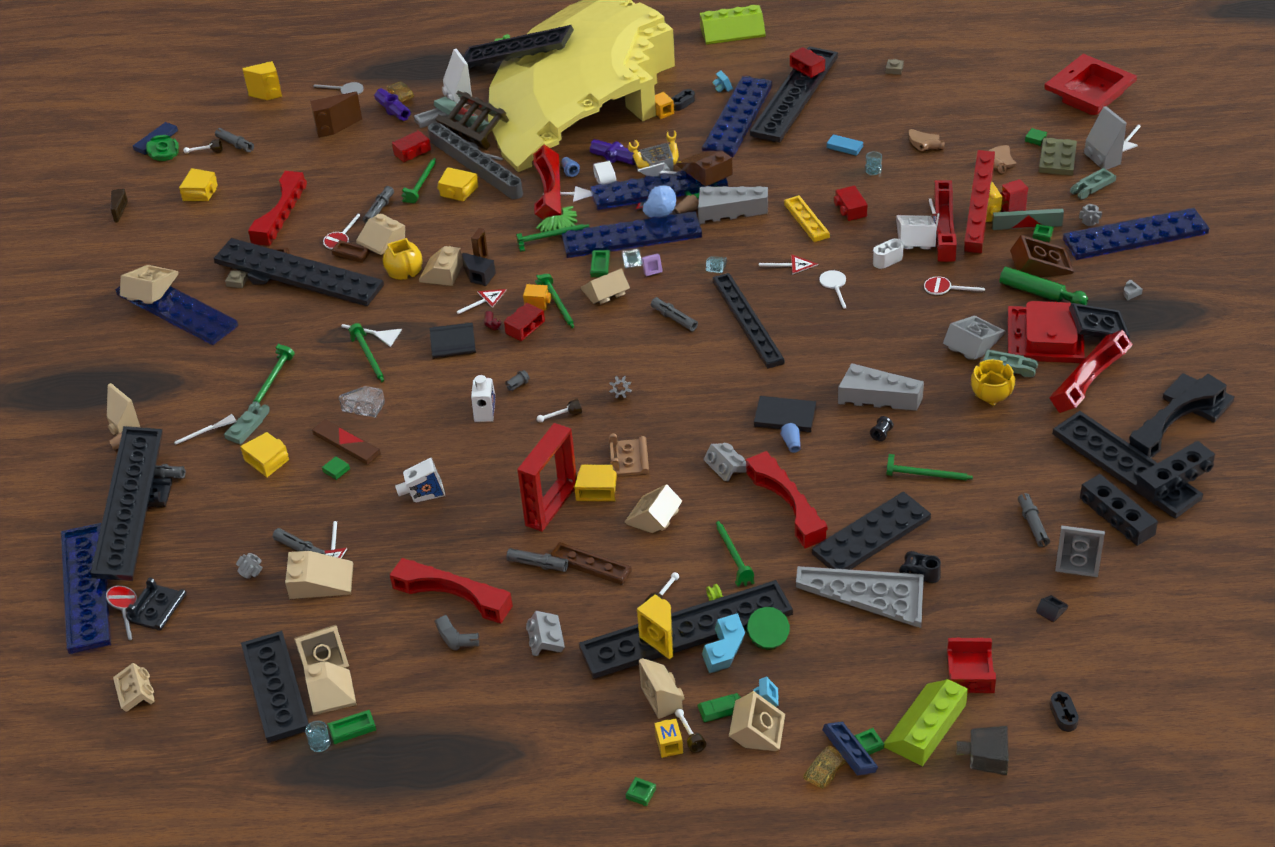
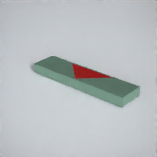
M446 96L434 101V106L448 115L457 105L456 102ZM462 107L454 119L460 121L468 110ZM473 113L465 125L471 127L478 116ZM484 120L476 132L484 130L489 122Z
M1063 209L995 212L993 213L992 229L1035 228L1036 224L1051 227L1062 226L1064 211Z

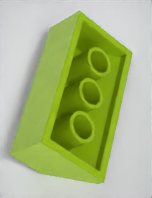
M759 5L700 13V29L706 45L766 36L763 14Z
M948 679L926 684L884 742V748L923 766L965 708L968 689Z

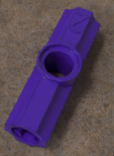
M382 88L378 89L376 94H374L375 100L386 108L387 114L395 115L402 121L407 120L411 115L410 109L399 101L396 94H390Z
M596 139L591 142V153L603 156L611 163L621 161L636 165L633 152H630L628 148H624L621 143L613 142L610 144Z

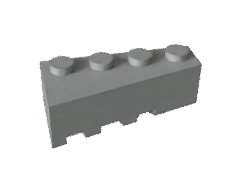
M700 187L698 205L699 224H703L705 220L713 219V222L720 221V218L724 217L736 219L740 215L749 217L768 214V187Z
M851 363L838 387V404L845 405V402H853L856 406H862V403L874 404V407L879 408L889 405L892 409L917 411L923 399L924 381Z

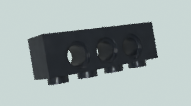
M1196 441L1138 474L1136 489L1151 502H1155L1160 498L1163 499L1172 491L1180 489L1186 483L1194 481L1198 476L1211 471L1214 466L1215 453L1199 441Z
M1101 474L1082 484L1080 499L1135 545L1138 546L1155 536L1158 521Z

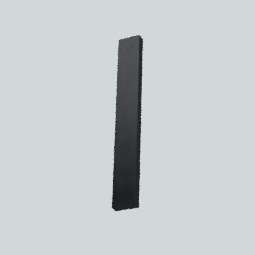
M730 273L713 277L714 285L766 368L769 369L785 364L780 351Z

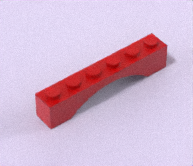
M543 144L533 154L534 165L540 174L544 187V195L534 204V214L542 220L547 217L561 215L559 154Z
M977 151L964 252L982 253L995 164V151Z
M284 171L279 179L282 192L279 202L270 212L254 220L248 230L252 244L270 246L273 240L276 239L277 233L282 229L283 223L288 219L289 213L307 186L303 172Z
M935 180L934 208L935 212L939 213L936 231L938 261L944 262L956 261L957 241L953 222L952 180Z
M1123 330L1107 335L1049 397L1059 413L1076 408L1085 398L1086 390L1092 381L1131 348L1133 344Z
M767 451L747 458L746 473L754 484L775 492L790 505L795 515V537L804 549L826 539V531L828 530L826 522L823 519L821 520L815 508L808 504L804 494L797 490L796 484L789 480L785 470L778 466L776 459L771 457Z
M401 558L390 573L392 589L408 594L428 591L454 594L470 602L479 611L482 618L500 624L513 607L511 592L489 586L485 583H479L466 577L457 576L432 566H426L413 560Z

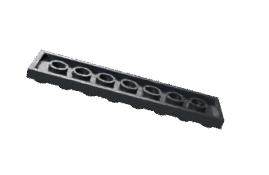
M572 25L470 46L463 55V58L468 64V69L474 66H484L488 63L494 64L503 60L508 61L512 58H522L526 55H535L541 52L547 53L555 49L561 50L565 47L574 29Z
M1078 411L1053 428L1052 434L1146 498L1136 489L1138 474L1157 464L1156 461L1081 411ZM1186 483L1180 489L1169 493L1165 498H1160L1151 503L1176 519L1201 501L1203 493Z

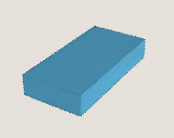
M833 134L827 142V148L858 155L863 148V142Z

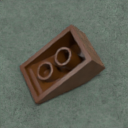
M357 91L310 101L319 138L334 135L362 120Z
M702 151L676 163V166L704 186L733 175L732 157L723 151Z
M1020 235L1010 249L1015 267L1019 271L1037 277L1074 273L1068 253L1064 247Z

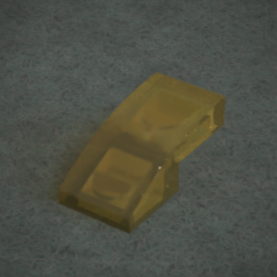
M401 81L387 86L388 92L396 94L400 102L414 97L410 88Z
M828 745L810 765L803 779L823 789L834 779L835 772L846 763V760L836 748Z

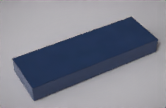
M165 122L134 144L133 149L146 155V144L151 141L152 137L158 135L171 137L178 131V128L173 124Z
M843 721L824 724L823 732L857 776L876 773L878 766Z

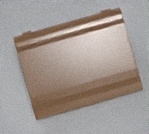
M610 434V465H613V470L616 471L617 476L648 474L649 463L646 437L641 436L639 439L618 441L616 434Z

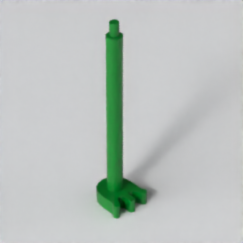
M435 158L429 162L413 190L403 188L401 196L404 198L402 202H417L419 198L418 191L436 163Z
M580 224L528 236H522L519 233L516 234L517 244L520 252L525 251L524 242L585 230V228H589V224Z
M550 274L536 275L538 280H535V283L548 286V291L551 293L565 321L571 328H574L572 318L552 286V276Z
M359 323L351 325L348 329L351 341L353 342L355 337L357 338L377 378L384 382V376L362 336L367 335L362 325Z
M277 344L275 353L278 354L277 358L280 359L253 402L260 403L285 361L293 358L295 353L290 347Z
M888 455L887 476H892L893 472L958 480H973V476L966 473L894 465L895 455Z
M717 521L716 528L739 569L735 581L737 587L742 582L744 586H747L748 581L754 584L752 568L744 565L723 524Z

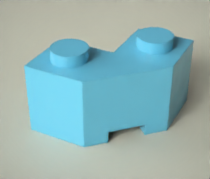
M738 613L717 619L715 631L719 641L704 645L702 656L709 674L729 668L743 641L745 631Z

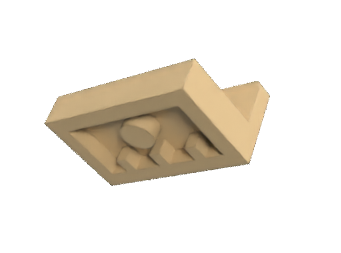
M132 663L113 677L121 709L126 712L142 700L150 704L155 702L154 690L149 682L150 675L144 667L140 668Z

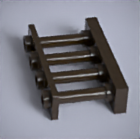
M458 90L456 94L460 101L448 116L438 115L435 120L459 137L487 150L490 147L487 136L499 120L506 123L509 121L506 112L501 108H495L488 102L487 104L478 97L473 98L469 93H463ZM465 104L470 105L471 107L461 120L454 122L453 119ZM476 109L482 111L471 127H464ZM488 114L493 116V119L482 133L475 132Z

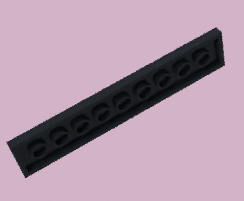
M809 46L808 50L825 59V71L810 78L793 68L751 128L750 136L780 143L838 58V52Z
M231 238L214 257L215 264L247 273L251 271L268 279L367 307L384 286L383 280L234 238Z
M123 426L91 569V578L133 581L163 435L162 429Z
M777 580L671 613L673 653L718 639L715 631L717 619L738 613L744 630H747L748 620L757 609L773 607L780 610L787 617L793 615V608ZM638 624L579 642L580 651L593 679L639 665V660L642 658L651 661L664 657L662 653L639 637Z

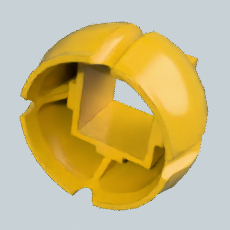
M407 238L387 244L383 254V266L390 277L402 280L407 279L408 275L414 277L421 271L422 254L415 244L409 242Z
M990 359L980 362L979 366H975L971 375V387L975 396L993 406L1005 400L1012 393L1015 386V376L1012 367L1009 364L1004 366L1003 361Z

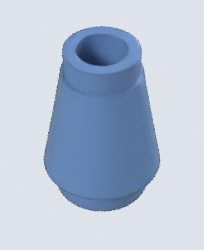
M564 157L561 160L562 167L567 176L574 177L579 173L580 166L577 162L568 157Z
M794 423L785 424L781 428L780 434L790 452L796 453L801 449L799 428Z

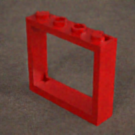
M553 423L517 469L524 521L527 527L543 532L575 489L577 474L571 428ZM555 455L557 480L543 497L540 472L552 456Z

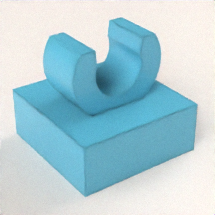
M721 70L717 72L718 79L712 82L717 86L715 89L718 92H721L724 88L728 92L731 91L733 87L729 78Z
M768 677L759 679V687H756L753 691L775 707L779 706L778 688Z

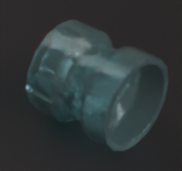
M875 151L867 153L865 171L871 175L881 173L882 154Z
M322 721L309 723L305 729L309 747L315 752L326 750L331 743L327 725Z

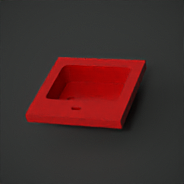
M1082 54L1046 82L1044 89L1061 96L1062 102L1090 115H1097L1103 107L1111 104L1128 87L1135 83L1137 75Z
M1030 301L1026 304V307L1008 306V353L1040 362L1082 363L1085 359L1084 335L1079 334L1069 310L1071 303Z

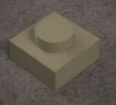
M888 59L886 73L901 75L904 61Z
M231 270L225 280L226 287L243 288L248 280V273Z

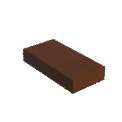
M478 228L471 237L473 255L488 258L485 230Z
M341 240L331 250L332 255L363 263L370 254V249L364 246Z

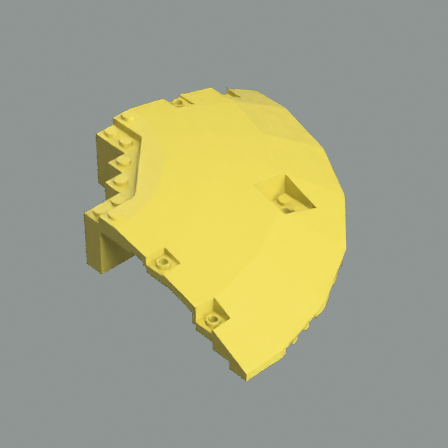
M582 0L567 6L532 28L527 34L572 25L574 31L565 47L561 50L555 49L547 53L541 52L535 55H526L522 58L517 57L508 61H502L489 87V103L497 109H503L509 119L507 123L499 120L492 129L502 157L517 172L532 167L533 154L543 144L549 148L559 145V141L562 140V131L579 119L599 112L602 104L610 99L615 100L625 96L626 107L642 121L655 117L654 85L657 84V73L675 66L673 29L665 23L663 15L640 2L635 4L632 0ZM488 114V122L490 123L493 116Z

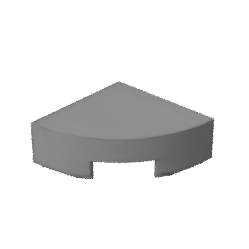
M1132 280L1126 282L1123 294L1127 300L1141 295L1143 289Z

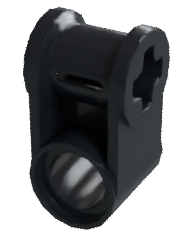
M909 551L905 554V562L900 566V573L923 574V581L927 583H936L941 579V561L938 557Z

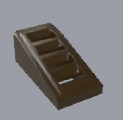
M125 189L111 191V213L115 223L119 222L128 202Z

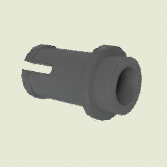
M524 370L518 371L517 375L505 382V385H508L506 387L512 392L522 384H527L530 379L529 375Z

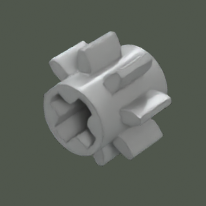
M1094 204L1083 206L1079 214L1082 223L1087 226L1098 224L1102 216L1099 207Z
M615 376L616 382L609 383L613 386V389L609 392H615V398H618L621 394L626 398L625 392H632L628 388V385L632 382H626V376L619 380L618 376ZM622 382L624 383L623 387H625V390L619 392L616 384Z
M248 553L247 556L243 554L236 562V565L239 566L237 572L248 579L251 576H258L263 568L259 565L261 563L260 558L252 553Z

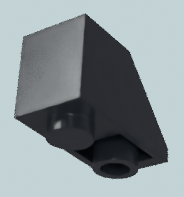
M462 253L463 268L470 282L487 286L496 274L494 260Z

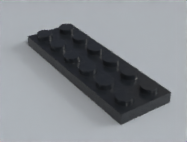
M903 491L814 546L812 554L828 568L851 570L929 521L931 513Z
M283 631L242 642L241 645L267 743L310 731Z

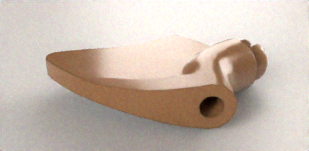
M914 129L909 130V140L918 150L944 149L945 142L943 140L939 141V135L927 134Z
M1008 145L998 146L989 150L995 151L994 169L1000 174L1005 173L1007 168L1016 166V162L1010 155Z

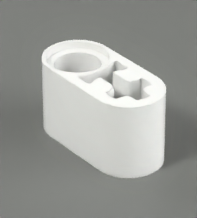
M610 161L593 164L594 175L600 188L617 184L616 175Z
M891 239L874 247L873 266L878 269H884L903 259V241Z

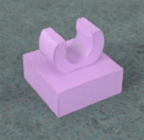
M659 254L641 258L644 275L649 276L663 272Z

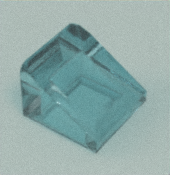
M639 249L622 252L621 256L625 269L642 266Z
M718 256L708 257L706 271L723 273L727 258Z

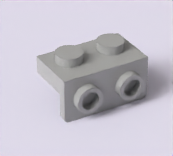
M728 443L710 445L704 461L724 481H729L733 472H746L744 457L739 455L732 445Z
M535 611L526 623L532 655L538 656L542 649L562 652L565 646L558 615Z

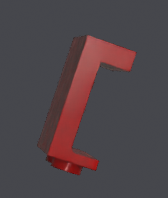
M981 637L948 638L947 661L949 680L967 688V693H995L996 672L993 670L992 639Z

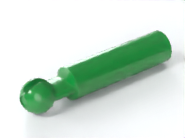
M1004 267L999 280L1001 284L1055 302H1061L1065 299L1075 304L1087 305L1088 297L1083 291L1071 293L1066 291L1065 285L1010 267Z

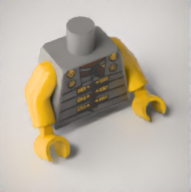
M676 131L673 132L674 137H670L667 132L666 139L670 144L664 143L637 150L639 142L634 140L635 147L629 142L628 150L633 152V158L637 167L642 169L664 162L665 164L661 171H673V165L677 163L679 157L677 143H675ZM660 174L663 177L669 176L667 174Z

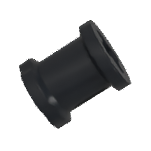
M886 416L878 418L876 426L870 430L871 437L876 441H884L887 437V432L894 427L893 421Z

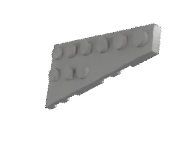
M800 566L797 568L796 588L921 628L923 574Z

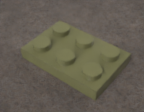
M1043 138L1039 173L1073 176L1077 141Z

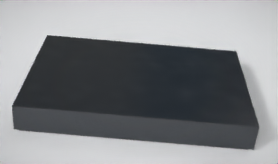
M1071 303L1069 306L1079 334L1105 338L1107 335L1123 330L1126 336L1130 338L1120 310Z
M1182 373L1163 393L1162 399L1169 402L1177 399L1185 389L1193 386L1197 379ZM1226 393L1225 399L1214 408L1202 409L1192 413L1215 423L1234 402L1235 396Z
M760 396L754 419V427L781 429L785 424L794 423L799 428V431L811 432L816 411V401Z

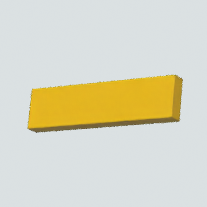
M799 195L784 200L785 207L813 242L830 238L829 231Z

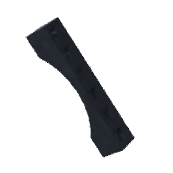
M1210 374L1199 378L1193 386L1185 389L1177 399H1173L1167 407L1160 409L1142 427L1134 430L1129 437V444L1152 458L1161 451L1163 435L1174 421L1194 411L1214 408L1225 399L1227 385Z

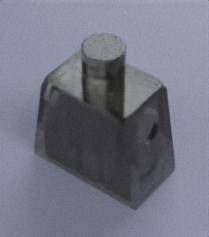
M997 726L972 729L969 742L956 741V755H970V768L1007 775L1009 763L1008 727Z

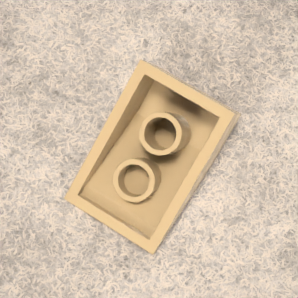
M146 265L121 275L120 296L127 297V300H142L145 304H152L154 301L161 299L178 276V271Z
M312 551L289 552L285 580L289 599L351 595L353 561Z

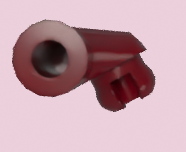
M486 311L484 314V325L494 331L500 329L501 320L499 319L497 322V318L493 319V312Z

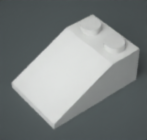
M454 49L443 79L444 87H442L444 96H447V98L456 103L460 101L456 94L458 90L463 93L467 92L471 96L472 92L468 64L459 51Z
M896 215L898 239L903 241V248L913 249V246H920L921 249H931V247H936L937 225L931 216Z

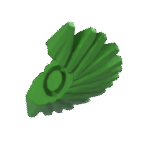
M573 206L562 208V215L545 218L536 229H541L540 232H547L575 226L573 223H577V220L574 219L577 217L576 211H571Z

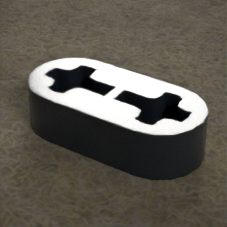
M686 89L673 96L671 99L674 101V111H680L695 101V92L691 89Z
M1062 691L1053 693L1050 700V709L1058 727L1066 732L1074 731L1077 728L1079 717L1071 697Z

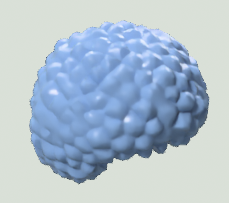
M665 185L654 187L648 196V200L643 204L644 214L652 219H660L671 214L676 206V195L673 189Z

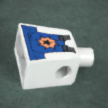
M483 375L476 376L473 380L471 395L474 422L493 421L495 408L493 381L491 378H486ZM481 400L486 401L485 406H482Z
M432 458L406 469L403 472L405 482L395 485L399 496L410 493L414 502L445 496L442 481Z

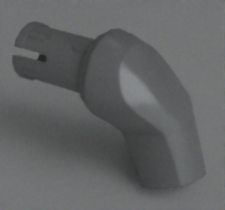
M447 615L434 621L440 636L450 649L458 650L460 647L479 646V640H470L478 639L479 633L460 634L453 627Z

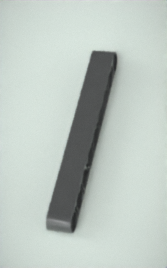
M432 123L428 126L430 142L476 173L509 198L519 199L523 196L522 183L519 177L442 124Z

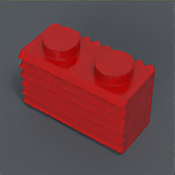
M802 47L790 53V67L812 78L825 71V59L811 50Z
M419 130L392 142L394 155L403 163L431 150L430 139Z
M1020 179L1002 185V192H1000L1002 195L1001 212L1026 211L1028 187Z
M855 185L835 191L834 204L840 207L841 215L845 216L848 221L867 217L868 204Z
M526 302L514 314L505 319V333L512 336V338H517V340H524L545 322L544 310Z

